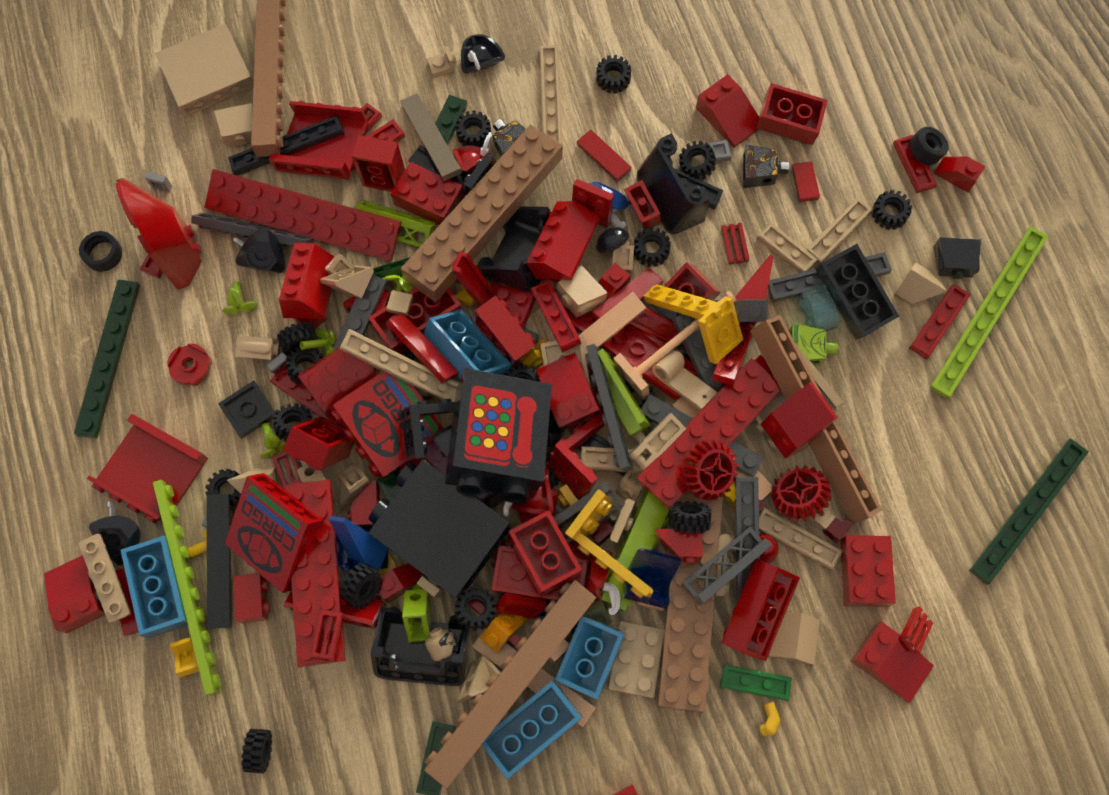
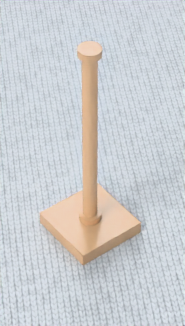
M727 291L721 299L729 297L733 299V302L736 301L735 296L730 291ZM699 319L692 322L637 368L635 366L632 367L621 353L614 357L616 368L643 401L650 395L648 384L642 378V374L699 329Z

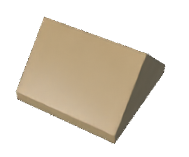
M355 265L321 278L320 282L345 295L362 298L374 270L373 267Z
M786 612L768 657L814 666L820 620L804 613Z

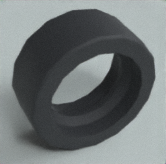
M96 231L90 233L81 241L79 255L88 267L94 271L103 272L114 268L120 262L122 247L114 236L108 232ZM103 242L111 244L112 248L107 257L97 261L90 258V253L96 245Z

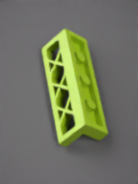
M362 200L355 205V209L401 221V226L405 228L408 234L405 236L399 235L397 241L420 247L423 244L416 240L413 233L417 231L425 233V242L437 227V222L370 201Z
M601 349L598 351V355L605 366L618 416L629 435L633 437L649 427L650 424L611 357Z

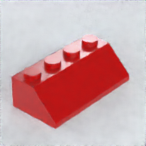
M557 201L526 262L535 278L572 280L601 219L600 215L575 201Z
M294 243L279 297L283 318L325 319L332 288L322 284L320 279L331 275L325 267L332 261L334 256L315 243Z
M756 558L750 568L748 579L742 587L738 603L732 611L728 627L724 630L721 643L742 654L766 661L800 577Z
M292 590L284 602V607L293 611ZM375 595L376 599L374 601L371 599L369 606L365 605L363 609H356L341 598L342 613H344L343 623L376 629L381 607L385 608L386 603L381 601L380 596Z

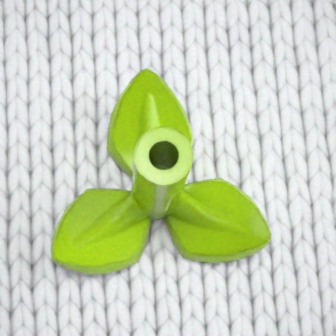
M389 275L382 278L387 281H394L396 283L395 291L398 292L405 291L408 293L413 288L411 284L403 279V276Z
M235 281L232 283V288L227 295V303L231 306L223 308L222 312L229 315H238V310L247 313L254 310L258 303L252 301L243 303L241 283Z
M316 330L317 340L300 342L301 350L324 347L325 357L333 351L334 347L332 344H336V339L332 330L329 332L326 330Z
M269 423L262 424L264 444L269 450L264 451L261 454V458H272V456L278 454V450L284 452L283 448L286 442L280 443V439L274 434Z

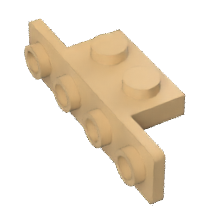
M95 534L80 541L78 544L88 568L89 578L94 583L96 596L102 604L108 622L114 623L131 614L130 608L101 534Z

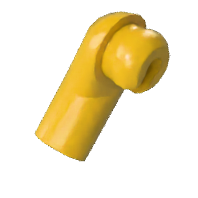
M207 530L202 533L205 540L188 548V553L191 557H196L207 551Z
M771 702L763 705L768 717L765 724L760 726V733L764 737L775 735L780 725L775 703Z

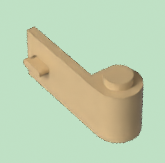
M671 350L653 365V374L691 404L702 410L718 392L684 368L685 361L681 352Z

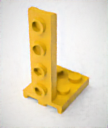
M658 284L643 295L644 300L649 304L699 319L698 324L708 359L713 364H717L743 341L732 298L725 297L718 303Z
M598 489L565 533L579 543L577 548L587 556L592 553L597 557L595 562L605 570L607 567L611 568L615 572L612 576L623 584L627 581L633 587L630 590L640 598L643 596L650 598L653 594L651 587L587 538L589 533L593 534L597 530L598 522L602 516H607L613 508L612 503L614 501Z

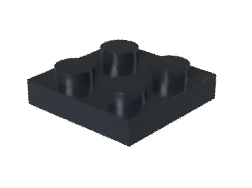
M254 380L218 403L241 439L262 426V424L273 419V414H275V410Z

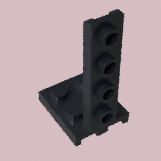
M419 145L408 162L439 174L425 147ZM486 153L483 159L477 161L472 174L462 171L461 174L450 178V180L463 185L464 194L467 195L493 167V156Z
M450 398L438 400L437 404H430V400L419 401L415 405H409V407L400 410L406 462L425 458L424 454L427 453L426 441L422 439L424 421L420 416L454 413L455 402H452Z

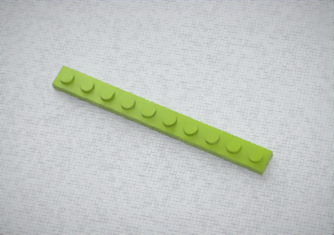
M1032 226L1027 229L929 389L946 399L951 397L1047 240L1048 235Z
M163 480L153 482L204 692L207 696H214L221 693L219 687L222 686L219 674L215 672V655L213 652H210L208 645L211 639L209 632L204 629L205 615L203 610L199 609L198 600H200L198 589L193 585L192 579L195 578L192 567L188 565L187 558H189V553L182 541L184 531L177 521L179 511L177 506L173 505L172 497H174L172 486Z

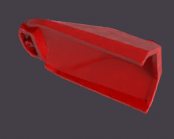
M125 178L116 180V189L130 225L138 228L141 235H138L137 238L147 254L177 290L189 286L202 262L199 255L202 253L198 242H194L193 237L196 235L192 226H187L177 210L171 205Z

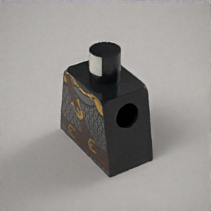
M500 119L493 124V128L496 130L493 134V142L500 157L526 130L517 121H512L506 125Z
M749 144L745 145L743 153V188L773 185L776 182L778 173L788 174L789 162L778 161L777 150Z

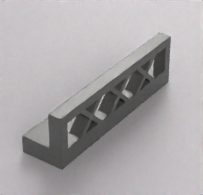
M606 482L553 517L559 529L561 528L563 536L568 537L565 539L568 544L574 541V539L564 534L566 524L575 520L598 489L607 496L610 495L616 504L607 516H602L598 523L623 507Z
M748 527L686 579L682 585L695 601L701 605L772 545L766 538L761 540L751 527ZM748 534L757 543L752 549L742 548L743 538ZM729 550L738 551V561L735 563L725 562L726 552ZM722 556V562L717 561ZM712 564L721 565V575L719 577H709V567ZM705 571V576H700ZM695 578L705 579L704 589L699 594L689 584ZM708 580H714L711 584L708 585Z

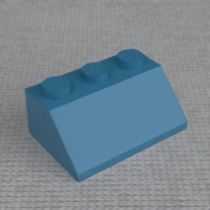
M582 615L555 681L594 699H599L626 633Z

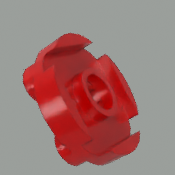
M187 344L188 346L182 348L179 346L173 350L167 361L170 375L176 382L182 385L197 386L209 374L212 360L208 353L199 345ZM192 360H194V365L191 368L187 369L185 363H190Z

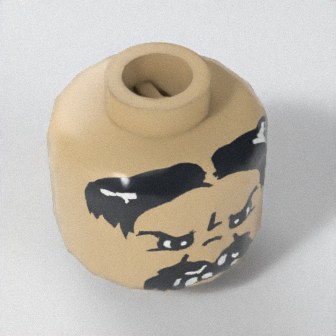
M441 627L430 631L429 637L425 641V646L432 660L439 661L440 663L441 659H447L452 654H456L459 648L451 630H442Z

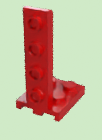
M576 179L573 184L572 201L600 215L601 219L598 224L607 228L611 222L614 194ZM550 280V281H553V282H555V283L558 284V282L561 281V280Z
M459 251L457 258L453 261L452 271L476 305L480 307L496 295L499 300H504L509 308L508 312L512 317L516 316L520 320L521 328L524 330L536 301L532 292H524L491 283L489 286L470 256L465 252Z
M603 408L597 416L595 414L590 416L583 427L580 425L576 427L569 438L564 437L555 444V449L549 456L550 460L545 464L563 485L567 484L578 500L590 493L598 478L593 470L586 467L573 451L605 426L602 419V414H604Z

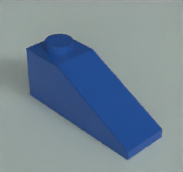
M330 516L329 521L349 559L356 562L358 566L366 564L372 569L379 571L389 548L348 519Z

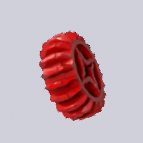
M704 440L702 443H695V449H689L690 456H684L687 460L686 464L681 465L685 468V471L681 473L685 477L683 484L688 486L687 490L693 493L695 497L706 501L725 497V491H731L730 485L736 484L733 478L738 476L735 469L739 465L734 463L737 457L732 455L733 450L728 448L725 443L716 440Z
M796 465L795 470L791 471L787 468L786 474L780 473L781 479H775V485L771 486V499L774 502L775 509L778 510L781 516L785 515L788 520L794 518L796 522L803 518L807 522V517L811 516L815 519L816 513L823 515L822 508H828L832 489L828 478L824 477L821 470L817 472L814 466L808 469L806 465L799 469Z

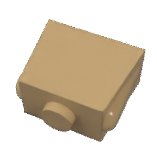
M253 103L214 111L220 140L227 147L244 145L251 142Z
M582 265L577 268L572 280H561L556 286V294L562 305L568 308L576 318L595 310L607 298V292Z
M237 335L235 357L273 360L279 355L280 345L277 339Z

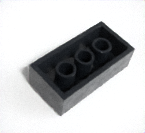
M858 244L851 246L814 268L855 340L900 317Z

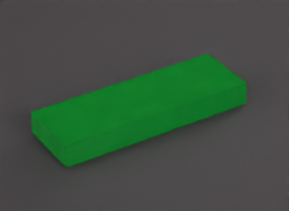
M723 664L720 688L789 701L792 677Z

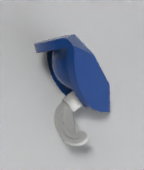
M596 181L588 183L614 194L611 224L615 227L625 228L626 222H621L615 212L616 210H623L630 205L626 196Z

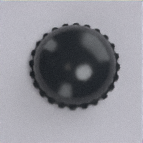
M620 227L609 228L598 237L596 248L600 253L616 250L626 243L629 234L627 230Z

